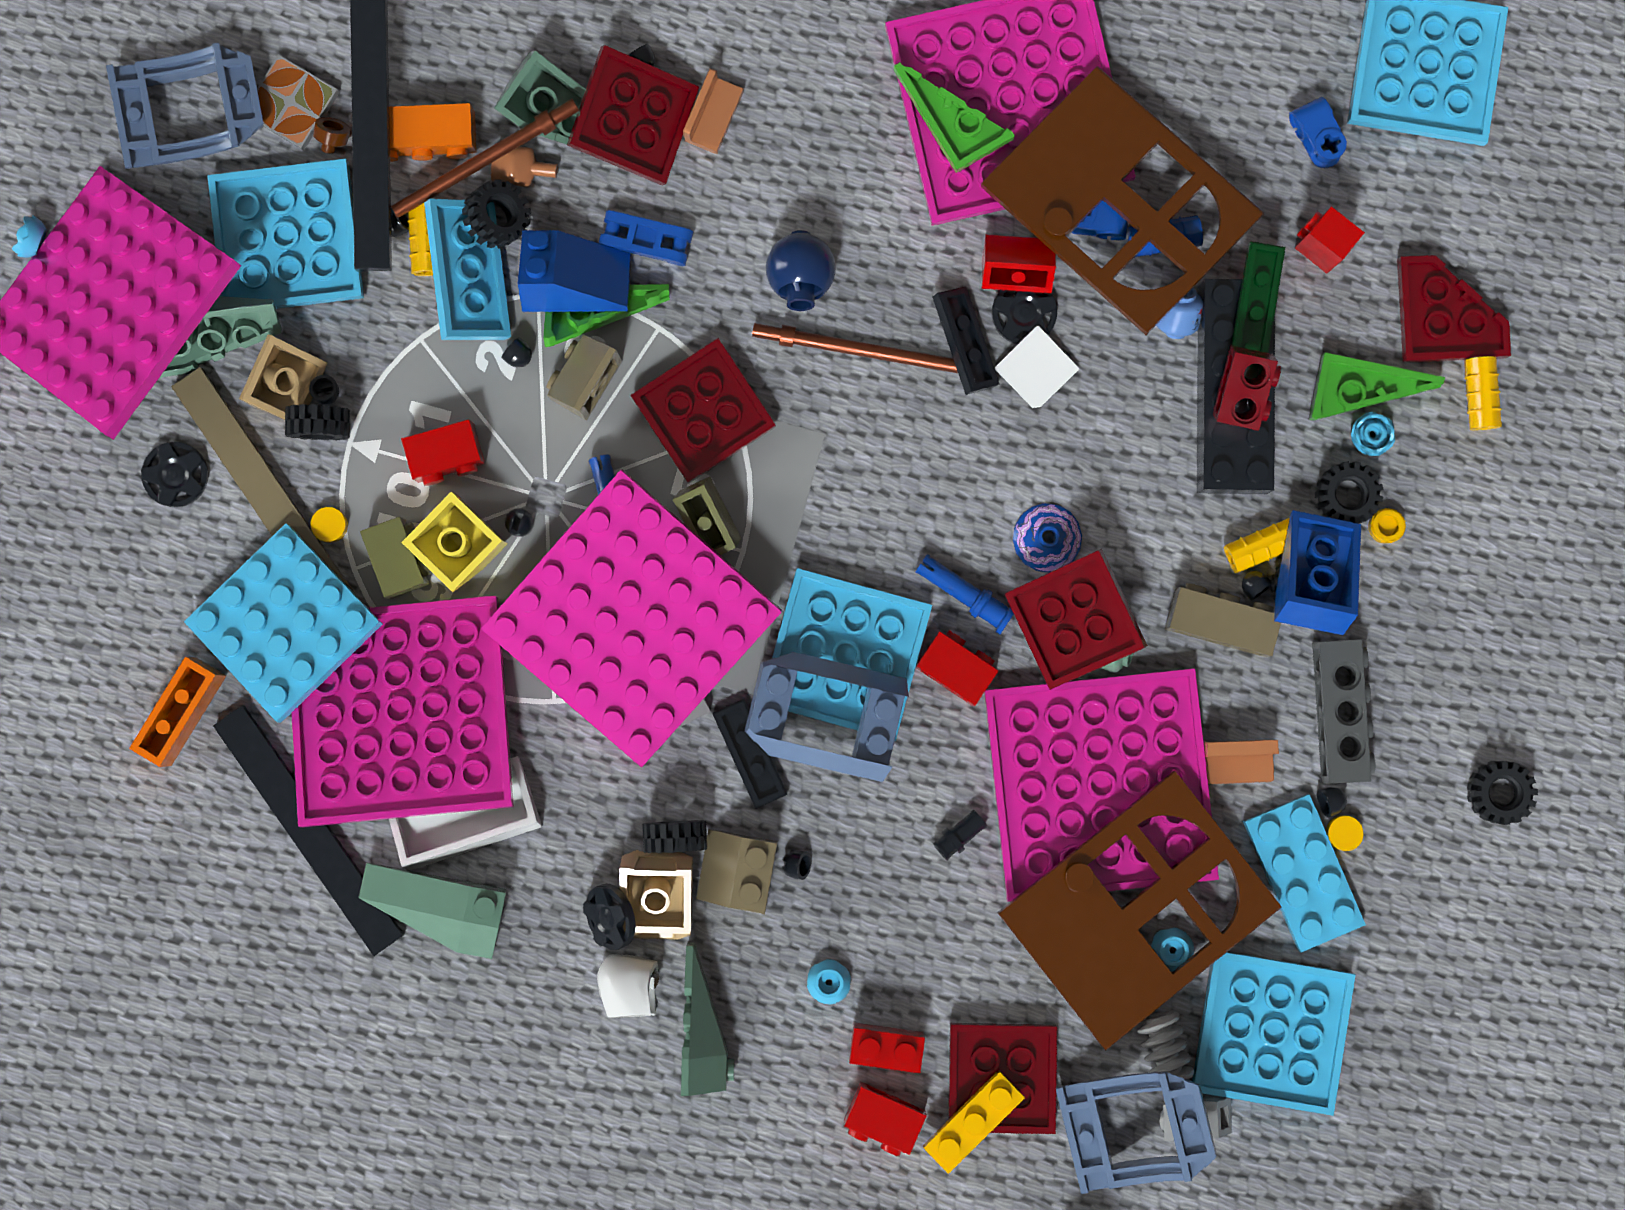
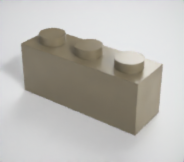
M1186 583L1185 588L1179 587L1175 589L1165 630L1262 657L1273 656L1281 626L1280 622L1274 621L1275 613L1273 612L1275 607L1259 602H1254L1253 607L1240 604V597L1227 593H1220L1218 598L1206 594L1207 588Z

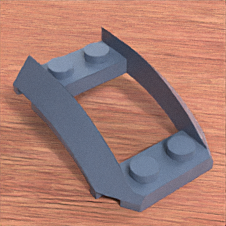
M212 43L210 47L181 55L137 61L132 65H106L125 169L180 162L226 151L240 146L264 126L251 56L238 50L235 52L219 45V43ZM217 71L228 131L189 141L157 145L147 87L196 78Z
M796 652L772 658L760 664L745 732L769 756L883 782L892 769V766H889L902 706L905 696L909 697L907 679ZM798 671L868 688L852 757L781 740Z
M1152 1072L1115 1076L1056 1088L1081 1194L1103 1188L1113 1189L1153 1182H1190L1217 1156L1201 1087L1195 1082L1168 1072ZM1162 1091L1178 1156L1154 1157L1112 1163L1097 1099Z

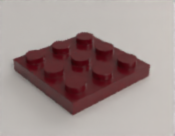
M603 45L600 47L567 146L659 185H665L699 86Z
M719 338L630 395L688 484L776 427Z
M1102 548L1005 593L1049 690L1148 646Z
M950 1023L948 1120L999 1070L1023 1094L1025 1099L990 1133L1056 1134L1057 1026L1048 1024Z

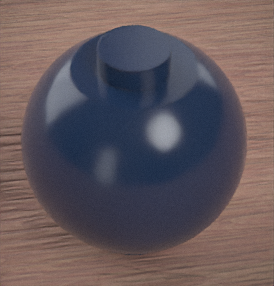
M797 230L783 237L772 247L766 261L768 282L778 296L787 300V307L791 310L807 311L814 308L815 300L822 297L830 289L835 278L836 264L832 251L823 240L811 235L808 231Z

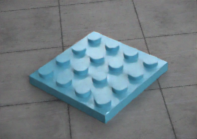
M1366 0L1347 124L1485 146L1489 139L1509 7L1467 0Z
M347 159L207 175L215 247L242 265L220 294L221 296L271 299L274 301L276 309L364 298L361 272H357L354 269L353 195Z
M288 524L282 526L184 621L270 716L279 723L285 720L383 625L373 612Z
M797 568L772 658L796 652L906 678L909 693L932 605ZM798 671L788 712L858 731L868 688ZM905 696V698H904V702H903V706H902V711H901V715H900V719H899V723H898V728H897V732H896V736H895V741H896V738H897V734H898V730H899V727H900L901 719H902V716H903L905 704H906V701H907V697H906V696Z
M1233 952L1225 953L1210 966L1192 1082L1200 1085L1203 1094L1334 1116L1356 974Z

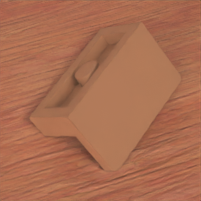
M710 68L683 130L685 142L718 154L744 89L719 79L717 71Z
M1278 740L1204 742L1208 784L1272 782L1274 780L1273 754H1279Z

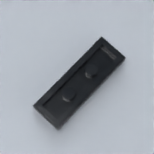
M967 287L939 292L932 296L965 395L1000 385Z
M745 699L713 712L712 715L755 809L788 795L771 756L767 755L745 732L749 715V708Z

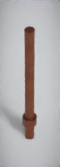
M570 99L550 112L547 110L541 112L534 117L535 121L391 205L392 210L399 218L541 133H544V135L549 134L557 129L556 125L579 112L577 105L573 99Z
M754 323L752 337L778 341L781 346L793 347V344L958 373L953 358L797 331L794 326L783 324L782 328Z

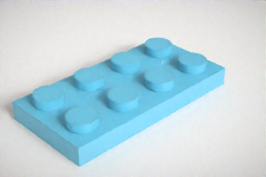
M428 199L424 202L441 340H506L510 338L511 330L500 248L498 249L497 246L487 248V241L480 245L476 242L479 237L477 234L472 237L468 234L472 227L471 225L464 226L463 220L468 217V215H462V209L467 206L464 204L465 200ZM490 202L486 207L487 214L497 225L494 202Z
M1310 794L1303 795L1243 821L1275 898L1282 907L1281 912L1299 952H1304L1366 925Z

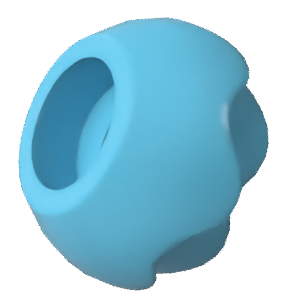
M34 215L32 217L24 216V225L17 231V243L13 245L12 250L18 254V257L30 258L36 256L39 247L44 241L47 229L43 222Z
M1368 412L1354 422L1351 429V439L1355 448L1365 455H1382L1395 442L1393 423L1388 417L1376 412ZM1371 431L1375 433L1374 438L1370 437Z
M1173 927L1160 930L1153 937L1151 947L1171 972L1194 955L1192 939L1179 928ZM1171 947H1175V953H1170Z
M823 960L812 966L809 970L807 988L811 996L820 1003L835 1004L843 1000L849 993L851 984L850 973L845 966L836 960ZM827 979L832 980V984L829 986L825 983Z

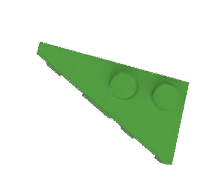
M900 62L894 65V72L955 173L1014 140L1015 135L1011 130L1001 128L987 119L984 113L968 107L965 101L943 87L938 88L922 78L921 73L911 67H905Z
M669 284L629 285L628 311L545 312L543 336L545 347L562 343L670 300Z
M1324 352L1321 355L1309 420L1314 421L1437 389L1444 384L1445 377Z

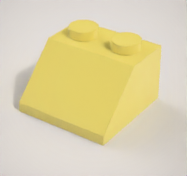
M450 492L401 542L452 592L482 571L508 544L453 492Z

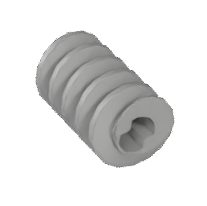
M1170 1010L1149 1015L1143 1020L1146 1024L1137 1029L1138 1034L1149 1035V1039L1142 1042L1141 1047L1152 1048L1153 1050L1151 1054L1144 1057V1060L1146 1062H1156V1067L1147 1072H1168L1193 1081L1189 1078L1193 1076L1194 1069L1185 1065L1190 1061L1191 1057L1189 1053L1181 1052V1050L1186 1048L1187 1042L1185 1039L1176 1038L1183 1033V1027L1173 1024L1179 1020V1012Z

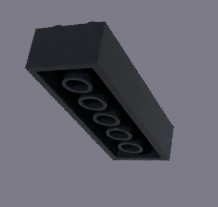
M1204 279L1198 286V294L1202 297L1204 305L1198 329L1197 493L1268 494L1274 491L1275 387L1271 386L1268 400L1272 402L1268 420L1261 422L1259 431L1217 422L1213 415L1228 354L1232 345L1242 279ZM1274 316L1273 329H1272V335H1271V341H1270V347H1269V353H1270V354H1273L1274 356H1275V316ZM1248 398L1239 400L1235 405V411L1238 413L1249 411L1253 405V400Z

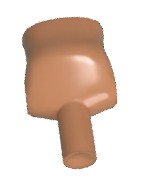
M518 147L492 162L491 165L492 182L498 179L501 182L508 181L512 185L529 187L534 175L556 178L558 173V164L536 162L534 150L528 147Z

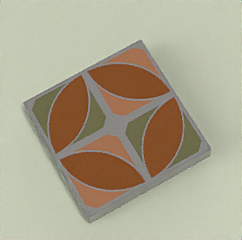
M278 54L257 88L264 123L263 127L304 151L313 137L315 121L326 116L340 92L338 89Z

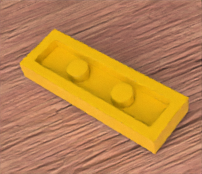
M998 1070L923 1145V1148L949 1174L1025 1097Z

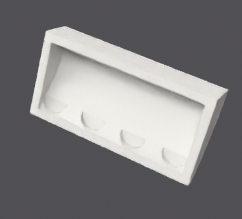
M518 756L510 758L514 807L389 819L401 866L411 871L541 828L542 824L520 758Z

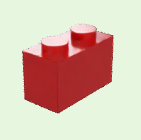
M1331 206L1323 215L1317 211L1296 235L1301 240L1295 249L1327 274L1347 256L1365 232Z
M985 234L982 256V289L1052 293L1056 269V254L1038 238Z
M469 419L401 438L412 479L418 483L423 482L424 486L443 482V476L457 472L458 476L475 473L478 471L477 466L485 464L475 424Z
M948 630L946 635L939 631L917 663L916 669L971 706H976L998 673V670L992 667L995 660L980 650L973 654L963 646L966 641L952 631Z
M853 1022L849 1064L921 1073L925 1044L924 1033Z
M860 1081L845 1116L844 1127L849 1129V1135L858 1140L867 1142L868 1138L882 1143L880 1148L892 1155L900 1156L901 1152L910 1155L927 1114L924 1109Z

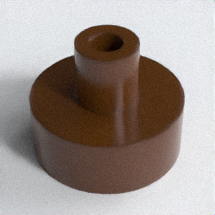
M321 117L315 121L313 137L322 143L321 150L323 152L333 154L336 147L345 146L348 143L350 127L345 122L331 117Z

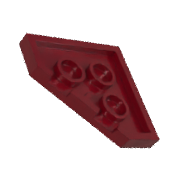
M1436 255L1401 256L1397 259L1403 363L1466 360L1486 356H1494L1496 359L1511 356L1509 321L1501 313H1496L1481 300L1483 297L1463 279L1459 280L1451 273L1441 259Z

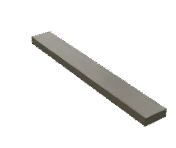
M199 367L172 385V389L270 534L273 536L285 524L290 525L353 591L319 539L314 536L311 527L204 369Z

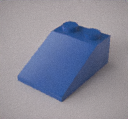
M522 230L518 289L522 312L628 311L630 253L558 230Z
M1295 510L1291 512L1276 588L1275 622L1339 635L1345 634L1358 616L1361 524Z

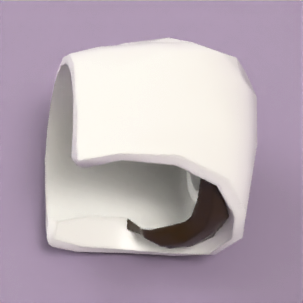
M612 954L607 956L597 974L599 994L607 1017L627 1018L656 1015L655 988L659 982L657 961L632 955Z

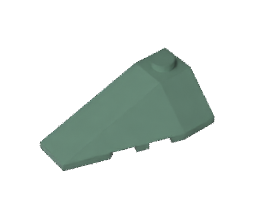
M534 50L528 53L509 80L494 109L519 128H523L535 121L534 117L545 110L550 112L570 99L574 100L579 109L586 89ZM578 112L556 125L557 129L547 135L541 133L539 136L567 145Z
M219 296L160 377L188 374L195 371L198 365L211 359L214 362L225 358V353L239 347L247 348L265 340L268 334L275 336L281 333L282 327L274 301L271 299Z
M366 862L359 898L457 953L492 959L506 889Z
M687 943L684 985L686 1003L683 1013L686 1039H684L682 1047L681 1096L726 1091L727 1081H734V1059H728V1048L695 943Z

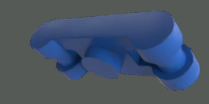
M606 211L604 222L607 224L604 234H600L599 244L624 252L666 261L670 264L686 266L688 255L685 254L687 243L692 241L694 233L692 230L616 211ZM620 227L629 228L626 239L618 237ZM664 237L674 239L672 250L662 247Z

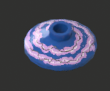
M1044 503L1033 506L1020 516L1014 527L1013 544L1016 554L1025 565L1035 571L1050 573L1073 562L1081 549L1082 533L1079 522L1070 511L1059 505ZM1045 531L1054 533L1055 540L1053 543L1044 542L1042 535Z

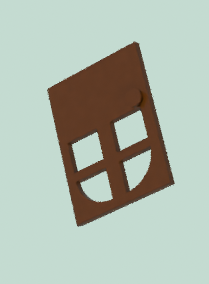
M1098 66L981 183V188L1146 336L1264 215L1260 208ZM1157 145L1193 175L1158 212L1122 181ZM1204 186L1213 195L1219 211L1218 232L1213 244L1205 254L1169 223ZM1102 201L1106 202L1138 231L1103 268L1097 265L1068 239L1069 234ZM1149 242L1185 273L1171 284L1150 290L1130 288L1114 280Z
M1173 771L997 913L1106 1051L1282 907L1177 772ZM1156 816H1175L1198 827L1208 839L1170 868L1137 825ZM1126 835L1158 876V879L1120 908L1088 864ZM1225 860L1234 876L1237 901L1232 919L1226 928L1220 932L1188 889ZM1176 899L1209 942L1171 973L1138 929Z

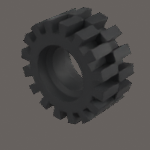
M498 179L492 183L491 181L485 182L473 191L464 202L467 206L462 209V215H468L463 220L464 226L471 225L472 229L468 231V234L471 237L477 234L479 237L476 242L480 245L487 241V248L497 246L499 249L511 244L522 236V230H527L525 228L531 222L530 219L526 218L531 214V208H524V205L528 203L527 198L520 199L518 195L522 191L518 187L513 191L510 190L512 183L508 181L504 184H501V180ZM494 202L504 210L507 218L505 226H498L489 218L486 209L488 203Z
M318 404L286 406L285 435L286 437L303 440L337 441L349 439L350 409L341 408L340 406L331 407L330 405L319 406Z
M1349 461L1342 462L1322 474L1323 477L1316 484L1318 490L1315 492V498H1318L1319 502L1316 504L1318 510L1322 509L1324 512L1322 516L1358 524L1372 518V515L1380 509L1378 504L1383 502L1384 497L1380 496V491L1384 489L1383 484L1379 485L1377 479L1380 478L1378 474H1372L1370 472L1371 467L1368 465L1361 466V462L1356 461L1349 463ZM1352 481L1359 486L1361 500L1355 507H1345L1337 500L1336 490L1341 482Z
M1490 761L1487 765L1478 767L1479 771L1477 773H1472L1470 777L1473 779L1472 783L1467 785V790H1470V796H1467L1468 802L1473 804L1472 810L1474 813L1480 814V818L1490 821V823L1511 825V823L1521 822L1522 817H1528L1532 813L1529 811V808L1536 806L1537 801L1533 800V795H1538V789H1533L1532 784L1536 783L1534 777L1528 776L1530 771L1526 768L1520 767V764L1515 762ZM1498 779L1508 780L1514 788V797L1505 806L1496 805L1490 798V787Z
M704 820L663 821L642 824L644 853L707 850L706 821Z

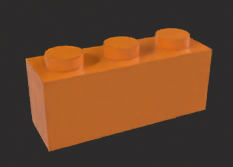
M470 103L389 107L390 162L398 161V156H412L413 160L427 161L433 159V155L446 154L449 159H465L468 157V153H477L475 111Z
M185 657L129 749L159 767L172 766L227 675L198 658Z

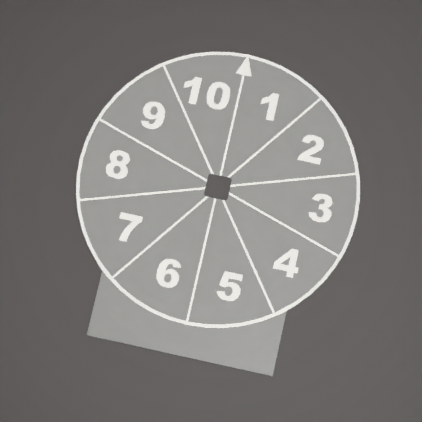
M519 294L506 297L511 330L510 338L506 340H441L439 323L407 346L384 370L368 393L355 419L341 468L339 503L340 511L346 516L348 521V529L343 537L345 550L353 575L370 607L497 596L500 607L598 496L588 460L597 457L601 470H603L600 455L606 454L611 456L610 460L614 476L623 469L683 523L684 521L672 499L680 490L710 476L741 536L737 547L721 556L778 606L825 433L772 419L776 425L774 429L688 484L630 395L694 353L673 334L638 313L582 334L614 348L622 360L586 421L552 401L547 396L549 389L546 388L552 374L556 370L561 372L567 362L564 356L572 341L576 340L579 342L582 335L551 347H545L543 339L545 312H522ZM520 337L529 345L532 358L526 366L516 368L507 364L501 356L509 345ZM468 419L475 424L485 464L477 466V472L465 476H458L457 472L444 475L443 482L424 486L423 482L418 483L412 479L401 438ZM535 477L566 485L567 489L558 517L554 518L526 509L529 492ZM450 492H453L508 543L482 571L454 592L432 573L427 576L430 585L396 598L388 599L383 596L360 531L399 516L406 519L407 523L412 522L416 528ZM513 509H525L534 519L532 531L524 537H516L510 534L505 527V518ZM518 513L513 529L518 531L523 514ZM773 623L718 682V686L751 695L754 694L760 664L764 658ZM502 647L507 701L530 704L566 703Z

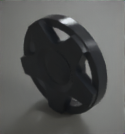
M1009 290L999 291L992 305V321L996 330L1004 339L1018 345L1023 339L1016 337L1023 331L1030 333L1036 326H1039L1047 335L1052 331L1057 319V305L1051 293H1042L1045 297L1037 298L1034 292L1016 291L1014 297H1003ZM998 312L1007 318L1004 328L1000 324ZM1051 312L1050 322L1046 328L1042 318Z
M167 442L154 448L145 458L141 469V480L147 494L157 503L168 507H183L196 501L204 492L209 477L208 466L202 454L194 447L181 442ZM174 448H182L190 453L179 456ZM158 455L159 463L151 466L153 460ZM199 466L201 467L200 482L194 476V472ZM150 483L159 485V496L154 492ZM181 492L191 495L184 500L175 501Z
M606 883L594 887L589 892L587 900L583 903V913L587 916L589 927L593 933V940L600 947L604 946L610 950H619L628 946L632 942L636 930L635 915L628 898L618 887ZM612 896L618 901L619 904L613 902ZM624 921L626 922V931L623 929Z

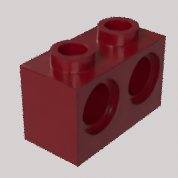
M1231 345L1213 411L1217 422L1259 431L1261 422L1268 420L1272 402L1268 400L1271 386H1277L1281 374V366L1277 365L1278 360L1273 354ZM1260 364L1262 365V371L1258 377L1254 379L1244 377L1245 369L1249 365ZM1244 398L1253 400V405L1249 411L1245 413L1235 411V405L1239 400Z

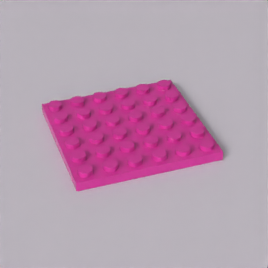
M982 0L885 22L894 65L900 62L905 67L913 68L922 74V78L938 88L943 87L965 101L968 107L981 111L986 115L987 119L1005 130L1006 128L1011 130L1015 135L1014 140L955 173L897 77L931 226L1005 210L1003 206L981 188V183L1097 66L1112 78L1094 0ZM1134 169L1122 180L1124 183L1133 181L1136 178Z
M99 166L39 247L37 255L31 258L0 300V353L104 435L114 440L242 265Z
M621 469L481 629L642 768L782 613V609L628 473Z
M497 596L369 608L383 625L292 712L298 827L514 807L502 647L481 629L499 608Z
M1195 669L1070 681L1049 690L1047 684L993 689L984 692L1007 902H1011L1173 771L1177 772L1212 817ZM1156 816L1137 825L1170 868L1208 839L1198 827L1175 816ZM1126 835L1088 864L1107 891L1145 888L1158 879V876ZM1218 866L1198 882L1219 880Z

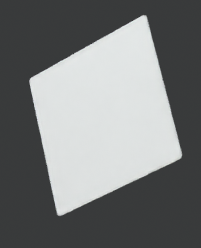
M1036 326L995 367V370L1032 408H1038L1054 395L1079 370V367L1039 326Z

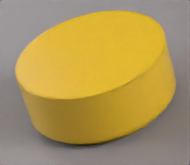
M333 507L319 509L311 519L312 533L316 538L327 543L341 540L348 529L346 516L340 510Z
M1392 508L1378 510L1377 513L1372 515L1368 523L1369 533L1372 538L1383 544L1399 540L1406 528L1402 514Z
M1340 815L1331 819L1327 824L1326 833L1332 847L1335 849L1351 851L1361 844L1363 828L1357 819L1351 816Z

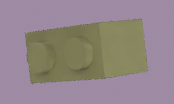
M710 476L680 490L672 500L685 525L718 554L722 555L737 547L741 536Z
M400 516L360 531L383 596L388 599H393L430 585L427 576L432 574L401 543L415 529V526L412 522L407 523L406 519Z

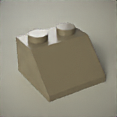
M582 335L579 342L576 340L572 341L564 356L567 362L561 372L556 370L552 374L546 388L549 389L547 396L552 401L587 421L622 360L614 348Z
M708 829L707 850L704 851L696 899L728 908L765 914L778 841Z

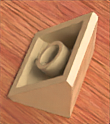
M268 334L239 399L285 420L286 406L310 404L313 398L309 392L310 382L316 376L323 375L328 363Z

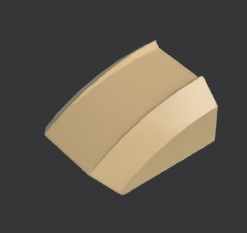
M639 850L622 856L620 863V890L626 895L633 908L636 922L635 939L678 940L691 936L693 857L683 852L644 853ZM624 921V924H623V929H624V931H626V922H625V921Z

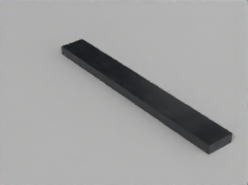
M350 0L354 269L357 272L392 271L388 0Z
M242 705L213 725L372 955L376 956L405 934L392 916L359 898L363 874L328 825L298 827L295 777L247 708Z

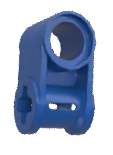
M1321 96L1289 112L1290 124L1293 128H1297L1295 133L1302 141L1312 162L1316 166L1326 169L1337 164L1346 150L1347 141L1335 120L1327 100ZM1322 146H1333L1335 150L1333 153L1330 150L1323 151Z
M1102 201L1071 233L1096 236L1100 239H1107V236H1111L1110 240L1120 241L1125 240L1127 237L1128 222L1106 202Z

